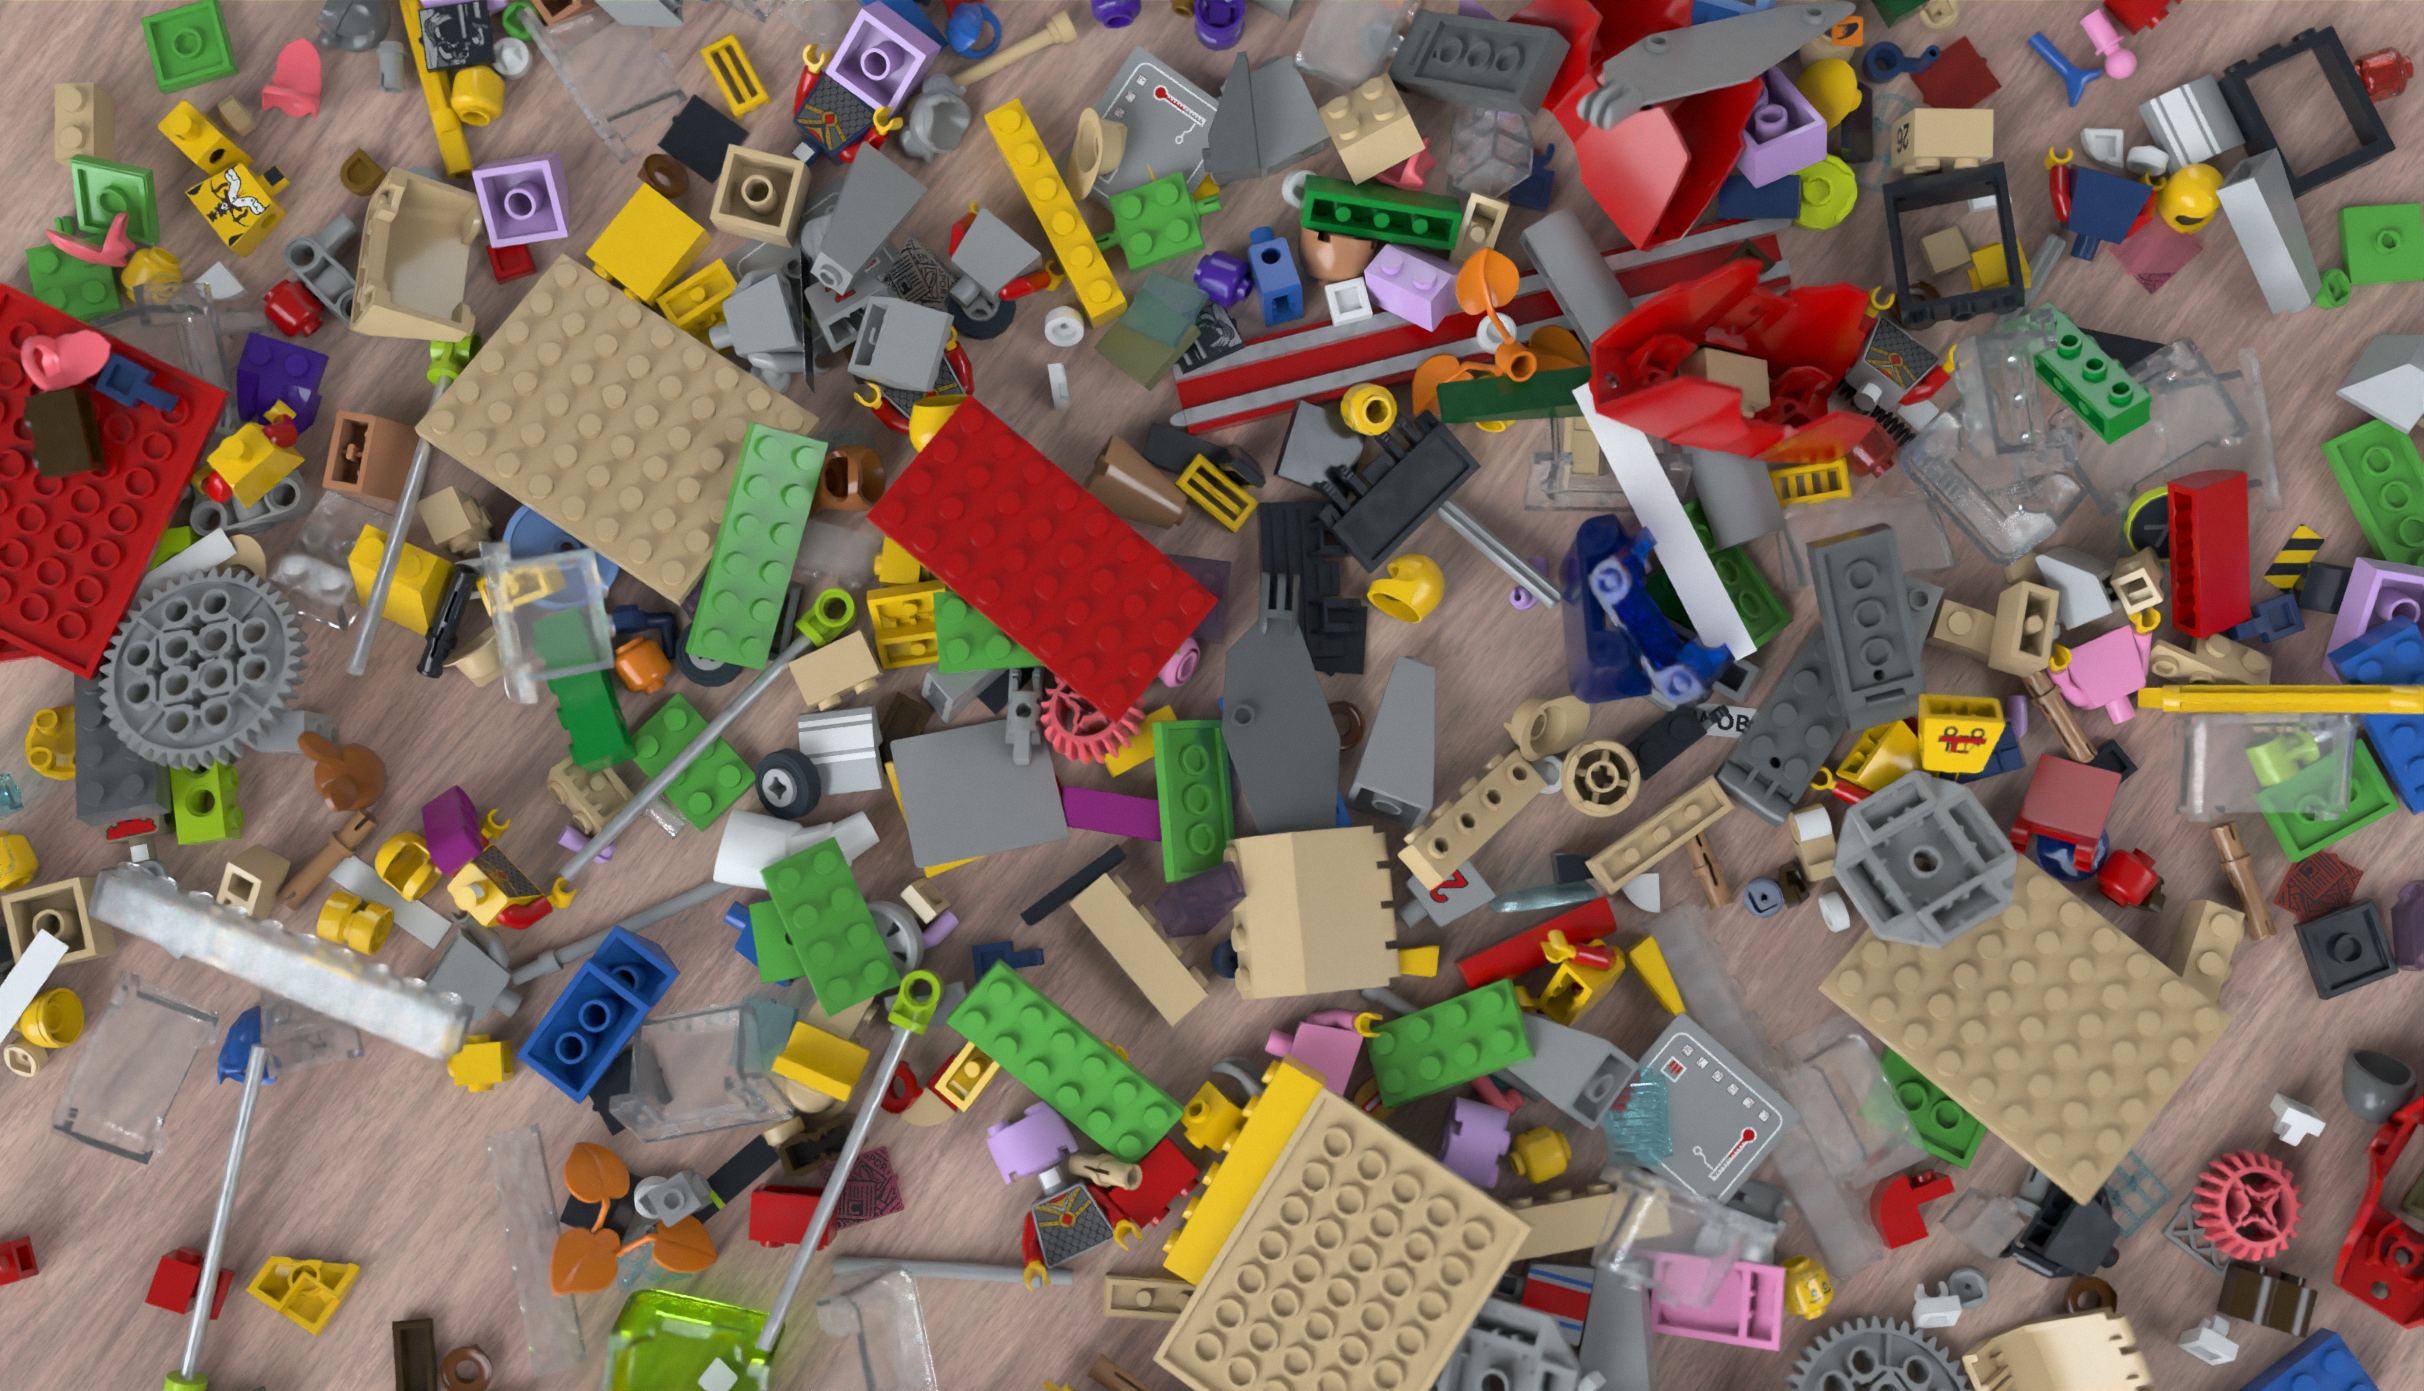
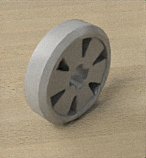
M889 901L869 902L866 904L881 938L885 941V947L901 981H903L908 974L918 970L923 959L924 940L920 927L907 910Z

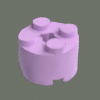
M1455 1097V1101L1452 1100L1449 1105L1440 1138L1443 1139V1152L1437 1150L1436 1160L1473 1185L1493 1189L1499 1171V1166L1495 1165L1498 1154L1505 1155L1509 1144L1510 1131H1506L1509 1111L1469 1099Z
M1046 1101L1024 1111L1026 1118L1017 1123L1007 1119L988 1129L990 1138L986 1140V1143L1007 1186L1016 1183L1014 1174H1018L1019 1177L1024 1175L1027 1178L1066 1158L1063 1152L1064 1149L1068 1148L1072 1153L1079 1150L1063 1115L1046 1103Z

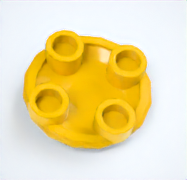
M1835 57L1821 59L1809 66L1799 77L1795 85L1797 90L1827 122V133L1830 129L1837 126L1849 112L1856 110L1862 100L1861 91L1857 89L1854 69L1845 60Z
M74 705L59 706L52 709L46 708L38 711L33 717V723L30 725L24 740L25 755L29 765L47 778L60 781L76 779Z

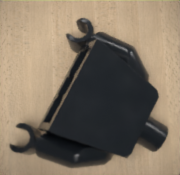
M2055 1184L2041 1206L2040 1211L2037 1212L2020 1238L2019 1242L2024 1245L2023 1248L2015 1245L2013 1238L2004 1231H1996L1995 1234L2007 1239L2008 1247L2002 1251L1996 1250L1990 1245L1989 1248L1996 1256L2000 1258L2012 1256L2017 1259V1264L2048 1279L2072 1277L2077 1271L2090 1276L2095 1273L2099 1265L2103 1268H2111L2117 1263L2120 1253L2113 1244L2120 1234V1227L2112 1219L2113 1209L2107 1190L2103 1186L2098 1189L2087 1204L2081 1205Z

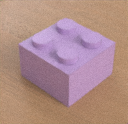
M878 0L861 9L825 73L875 110L879 107L892 106L893 110L888 114V119L905 110L907 102L913 97L942 47Z

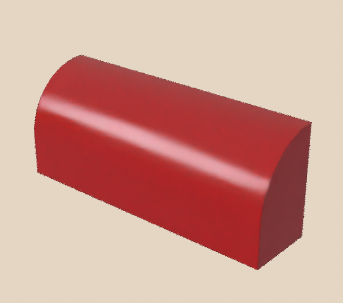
M2230 469L2205 470L2168 481L2172 628L2203 639L2250 620L2247 472Z
M1595 895L1454 961L1467 992L1469 993L1506 978L1514 980L1550 963L1540 943H1550L1547 934L1552 930H1560L1568 945H1572L1574 942L1588 945L1595 939H1601L1616 932L1617 924L1606 896Z

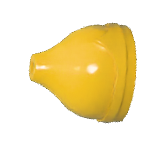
M50 988L37 993L12 1028L23 1033L28 1041L40 1047L64 1048L75 1043L81 1036L84 1027V1009L80 999L73 991L68 988Z

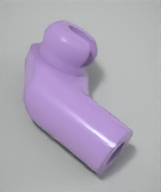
M1529 558V563L1548 578V558ZM1522 585L1512 589L1509 595L1511 604L1519 610L1529 609L1540 601Z
M2010 694L2007 695V715L2004 716V721L2013 720L2019 739L2027 732L2028 695Z
M566 825L560 832L557 843L578 853L593 838ZM613 840L593 861L599 864L609 862L617 849L615 841Z
M944 910L922 932L924 950L938 945L959 924L957 918L948 910Z

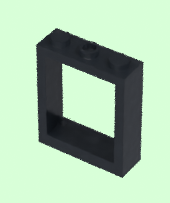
M2332 25L2318 32L2315 27H2311L2291 39L2293 44L2282 48L2280 43L2272 45L2257 54L2259 59L2250 64L2247 63L2246 59L2240 60L2224 69L2225 76L2217 82L2246 142L2243 146L2248 156L2252 157L2277 148L2294 199L2374 163L2396 149ZM2312 50L2362 148L2295 179L2245 81Z
M2004 161L1981 165L1976 168H1965L1882 184L1903 328L1911 326L1915 329H1923L1934 325L1935 322L1951 319L1955 322H1964L1980 314L1993 312L1997 315H2004L2014 312L2017 308L2025 307L2024 283ZM1994 195L2009 286L1912 303L1899 213Z

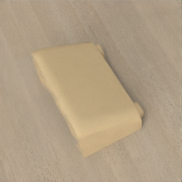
M394 166L391 168L371 197L366 212L350 318L351 331L367 336L458 343L464 337L471 335L475 324V315L470 313V305L463 303L470 243L476 235L482 236L486 229L478 194Z

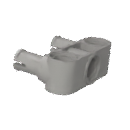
M341 213L317 235L312 233L309 237H298L289 241L284 248L283 255L285 262L298 280L304 282L305 287L311 290L324 303V307L331 314H335L350 329L356 280L339 262L333 260L335 258L333 253L359 231ZM308 255L314 256V259L308 265H298L303 257ZM354 332L355 334H357V335H359V336H367V335H364V334H360V333Z
M208 462L199 463L194 473L199 471L204 464L209 466L210 464ZM295 469L249 509H246L234 495L227 502H215L207 494L202 495L191 483L196 500L193 501L194 507L190 515V524L194 531L203 536H207L219 527L222 528L227 538L239 534L259 533L309 514L313 509L315 497L312 490L306 486L304 477L300 474L299 470ZM295 489V500L292 504L286 506V494L290 490ZM219 513L221 517L220 524L212 530L210 526L211 519Z

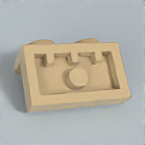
M571 755L551 768L547 779V789L552 798L560 805L565 803L574 814L573 820L577 827L583 833H590L593 837L635 797L611 768L593 774L581 765L577 766Z

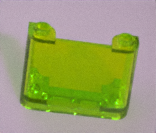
M645 1288L636 1290L627 1298L609 1332L603 1391H706L698 1383V1380L716 1358H720L738 1376V1380L729 1391H773L786 1324L783 1322L771 1351H765L758 1348L756 1343L770 1313L657 1289Z

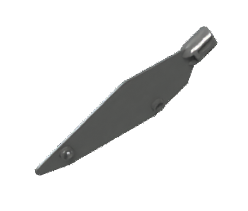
M1261 572L1258 620L1226 652L1221 732L1260 836L1335 829L1340 737L1298 624L1300 575L1292 574L1289 611L1285 610L1286 574H1276L1273 609H1268L1270 572Z

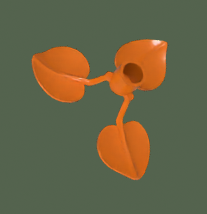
M1490 247L1479 249L1466 260L1456 280L1455 294L1460 307L1467 314L1476 315L1487 310L1488 316L1504 340L1496 349V364L1490 365L1465 361L1460 365L1458 360L1448 353L1436 354L1427 358L1418 367L1413 379L1412 409L1416 417L1426 409L1434 416L1440 415L1436 392L1437 385L1439 383L1473 380L1474 377L1466 371L1468 369L1492 372L1496 376H1501L1505 372L1512 380L1521 382L1529 379L1534 372L1588 366L1585 353L1579 342L1569 331L1561 326L1545 325L1537 328L1530 336L1529 348L1514 340L1495 313L1494 307L1504 306L1514 298L1519 289V273L1515 264L1508 257Z
M579 1142L574 1145L564 1168L566 1186L571 1194L586 1203H596L601 1200L602 1206L596 1224L592 1227L591 1231L582 1227L571 1228L565 1231L557 1240L550 1262V1284L553 1296L571 1293H595L606 1289L612 1284L617 1275L618 1264L616 1257L622 1258L625 1253L647 1242H655L652 1249L654 1260L670 1271L680 1273L698 1272L711 1267L717 1261V1252L707 1230L692 1215H688L670 1227H667L660 1218L656 1225L657 1233H648L624 1246L620 1245L618 1234L611 1229H603V1224L610 1207L609 1198H622L629 1190L630 1176L623 1161L604 1146L590 1142Z

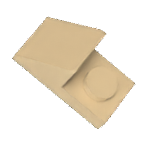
M1472 190L1459 228L1455 251L1451 250L1448 262L1462 268L1466 260L1483 247L1493 249L1510 202Z

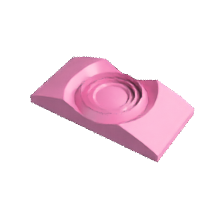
M1623 1245V1251H1633L1634 1258L1646 1257L1652 1332L1780 1351L1786 1267L1742 1258L1709 1256L1676 1249Z

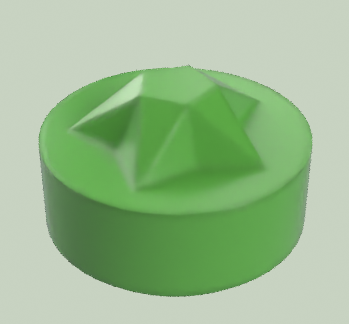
M524 0L515 1L503 13L502 22L505 30L512 38L519 39L522 42H531L537 39L544 29V18L531 2Z
M2336 268L2319 272L2322 287L2314 298L2317 305L2326 310L2344 306L2351 294V284L2346 274Z

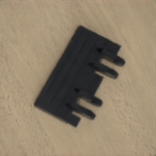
M1428 409L1414 420L1425 433L1424 436L1401 412H1397L1392 425L1410 444L1405 451L1387 431L1379 435H1373L1384 451L1360 472V475L1371 486L1369 489L1346 465L1341 463L1335 469L1338 478L1356 497L1350 504L1337 491L1336 487L1328 481L1323 480L1318 485L1319 491L1330 504H1327L1316 516L1367 573L1374 572L1481 467L1446 425L1442 424V421L1439 422Z
M1258 503L1257 525L1260 582L1261 572H1270L1268 609H1273L1276 574H1286L1285 610L1289 611L1292 574L1300 575L1298 624L1310 657H1343V639L1326 640V635L1363 633L1362 624L1356 621L1328 623V611H1356L1361 608L1360 598L1324 599V596H1340L1341 590L1339 562H1322V558L1353 557L1343 545H1324V534L1333 533L1316 515L1330 503Z

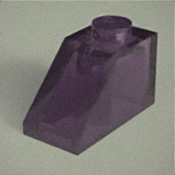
M1231 861L1175 883L1155 902V906L1167 938L1205 935L1247 896L1234 862Z
M2413 880L2399 891L2397 895L2399 900L2391 908V920L2397 967L2404 971L2421 972L2424 968V880Z

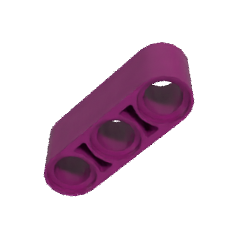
M454 785L421 807L427 849L431 859L446 876L452 875L484 853L476 809L468 795L458 785Z
M1063 786L1061 803L1067 827L1162 842L1158 800Z

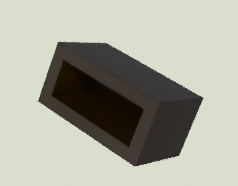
M73 388L24 397L26 408L23 412L24 421L27 428L32 431L35 448L32 451L33 462L37 470L41 472L42 478L60 479L107 470L90 390Z

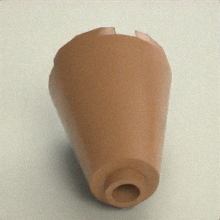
M1111 435L1097 456L1091 475H1087L1082 487L1119 517L1168 530L1174 524L1181 526L1190 510V505L1185 503L1187 495L1121 437Z

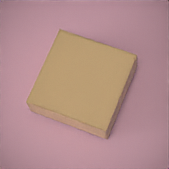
M1958 225L1923 237L1918 241L1932 277L1964 266L1972 261Z

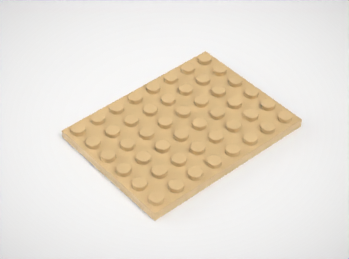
M562 253L418 423L415 430L419 436L680 606L706 573L713 557L714 546L749 422L752 421L811 437L819 427L820 419L635 299L630 300L624 295L623 291Z
M2016 852L2018 855L2013 884L2012 905L2008 909L1941 949L1878 939L1869 927L1818 989L2081 1205H2085L2201 1062L2234 1018L2026 856ZM1925 861L1918 870L1931 872V866L1928 861Z
M1328 1086L1322 1087L1153 1357V1360L1196 1391H1429L1534 1225Z

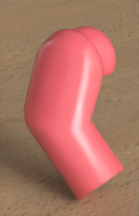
M1488 1075L1468 1081L1484 1104L1503 1108V1110L1509 1111V1115L1515 1114V1110L1524 1104V1100L1515 1088H1509L1502 1095Z

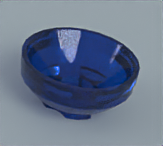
M2104 827L2090 872L2073 868L2075 862L2073 856L2077 844L2040 834L2037 841L2039 862L2048 874L2062 881L2080 882L2091 878L2100 870L2107 859L2109 852L2107 831Z

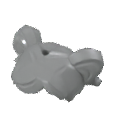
M940 73L933 74L924 80L922 86L924 94L918 99L914 110L911 112L910 126L904 127L899 135L902 151L908 157L924 158L926 163L933 162L934 153H952L961 142L963 132L967 129L971 119V110L961 99L966 93L967 88L964 85L957 88L948 76Z

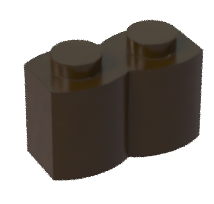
M858 1114L838 1116L819 1129L805 1130L784 1141L777 1148V1152L786 1175L789 1177L803 1176L813 1172L827 1161H838ZM866 1136L862 1144V1147H864L869 1141L868 1136Z
M2243 1260L2241 1267L2228 1264L2217 1311L2238 1319L2306 1338L2318 1293L2316 1290L2305 1287L2307 1279L2282 1271L2280 1279L2268 1276V1267Z

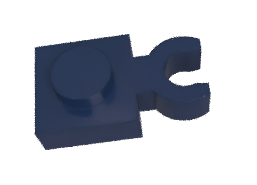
M1529 139L1523 151L1527 165L1516 164L1508 202H1510L1509 205L1545 212L1555 171L1544 169V166L1551 161L1555 147L1553 143H1549L1546 154L1537 156L1532 150L1534 139Z

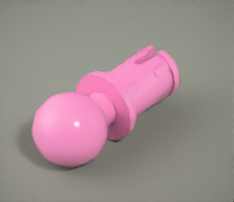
M2103 8L2092 12L2080 21L2081 26H2083L2097 49L2095 55L2097 57L2102 54L2106 55L2107 58L2104 66L2106 73L2114 79L2128 78L2136 69V57L2130 50L2120 48L2119 44L2125 38L2123 35L2118 36Z

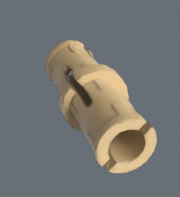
M1078 1150L1073 1153L1069 1161V1169L1073 1175L1090 1178L1095 1184L1100 1186L1116 1185L1127 1190H1135L1142 1180V1171L1138 1165L1120 1162L1115 1156L1104 1153L1097 1156Z

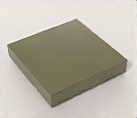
M1144 290L1094 348L1102 357L1151 391L1199 337L1201 332L1197 326Z

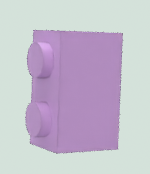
M559 151L483 162L472 171L492 248L563 238L570 235L569 188Z
M1386 244L1364 270L1369 302L1433 332L1457 302L1455 286L1461 268L1411 244Z

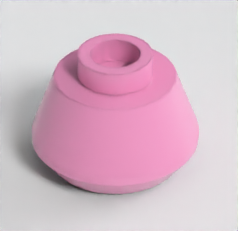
M1188 638L1180 647V654L1174 655L1159 672L1158 677L1166 686L1170 688L1182 686L1192 677L1200 659V650L1196 641Z

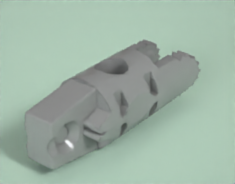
M1045 666L1034 667L1032 673L1033 692L1019 691L1021 683L1020 668H1010L1008 716L1005 742L1014 744L1013 760L1015 765H1031L1032 744H1041L1042 726L1040 717H1042V707L1040 703L1043 702ZM1023 712L1031 713L1028 717H1019Z

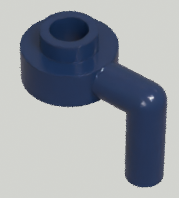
M1886 41L1879 42L1873 45L1864 56L1862 69L1870 81L1877 84H1887L1892 82L1900 72L1926 73L1939 59L1941 51L1937 46L1931 45L1927 47L1919 58L1904 57L1902 50L1896 44ZM1883 61L1887 66V70H1879L1875 62Z
M621 605L614 608L615 613L607 616L608 631L611 634H632L648 629L660 628L662 648L667 659H676V643L678 638L675 616L672 613H647L639 611L638 605Z

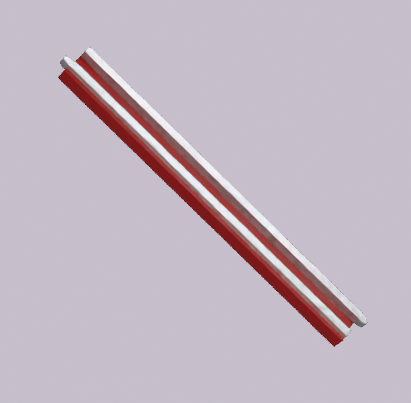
M1732 219L1689 230L1681 241L1670 246L1654 248L1650 252L1639 251L1634 244L1600 253L1636 309L1645 301L1679 281L1698 280L1718 270L1744 240L1748 238L1776 263L1769 272L1759 277L1760 282L1756 285V287L1770 289L1773 293L1786 290L1792 284L1790 278L1792 273L1788 259L1782 260L1776 238V233L1785 230L1792 220ZM1536 268L1519 272V289L1514 298L1504 306L1494 307L1495 313H1503L1513 319L1517 327L1516 341L1520 342L1524 347L1529 348L1531 334L1537 328L1545 325L1561 326L1569 331L1577 341H1581ZM1457 301L1435 330L1431 332L1378 307L1372 309V318L1337 327H1334L1333 321L1330 319L1244 341L1246 348L1184 375L1176 362L1171 368L1182 411L1171 417L1170 424L1174 428H1187L1189 435L1197 437L1292 413L1295 402L1299 400L1315 406L1341 401L1346 392L1358 383L1368 382L1385 387L1386 389L1413 383L1415 372L1421 363L1427 358L1441 353L1452 354L1460 365L1465 361L1484 364L1495 362V354L1483 350L1477 341V329L1481 321L1488 315L1487 310L1476 315H1470L1460 307Z

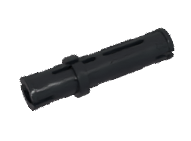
M458 563L454 566V572L435 623L426 632L425 639L427 644L420 663L416 668L420 674L426 677L440 678L443 673L442 662L448 657L450 649H454L458 642L456 633L476 580L480 575L476 568L467 564Z

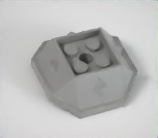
M1915 769L1847 809L1837 845L1832 873L1878 939L1941 949L2012 905L2018 854L1969 787L1931 777V774ZM1923 858L1928 861L1931 866V872L1918 870L1914 865L1913 859Z
M1489 1296L1429 1391H1492L1490 1387V1377L1492 1374H1497L1503 1379L1505 1391H1577L1582 1369L1555 1315Z

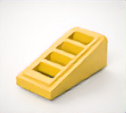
M1846 458L1838 459L1832 464H1806L1768 471L1781 509L1852 499ZM1836 471L1838 490L1831 491L1828 472ZM1812 474H1820L1822 493L1815 494ZM1796 476H1804L1806 496L1799 497ZM1781 478H1788L1791 497L1789 499H1783Z
M1652 934L1643 935L1623 951L1626 962L1669 1015L1677 1016L1681 1012L1685 1013L1684 1004L1656 939Z
M1425 945L1398 950L1401 974L1426 977L1436 976L1439 945Z

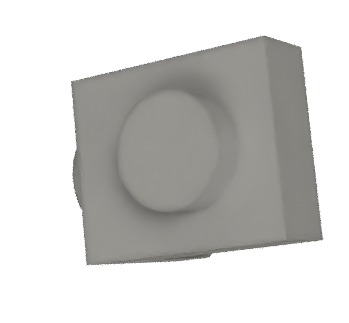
M693 1169L679 1172L648 1193L650 1201L667 1227L673 1226L688 1215L699 1212L713 1203L708 1195L712 1192L708 1181L700 1172L695 1174Z

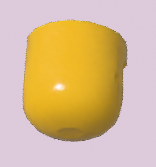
M2192 163L2180 168L2170 177L2165 187L2158 193L2156 208L2160 218L2170 229L2180 235H2190L2203 229L2213 219L2217 210L2222 205L2216 193V190L2224 182L2222 174L2207 164ZM2178 215L2190 218H2204L2201 222L2193 225H2181L2176 221Z
M402 831L390 837L379 849L375 859V868L379 877L410 903H414L425 895L443 875L429 855L426 838L412 831Z

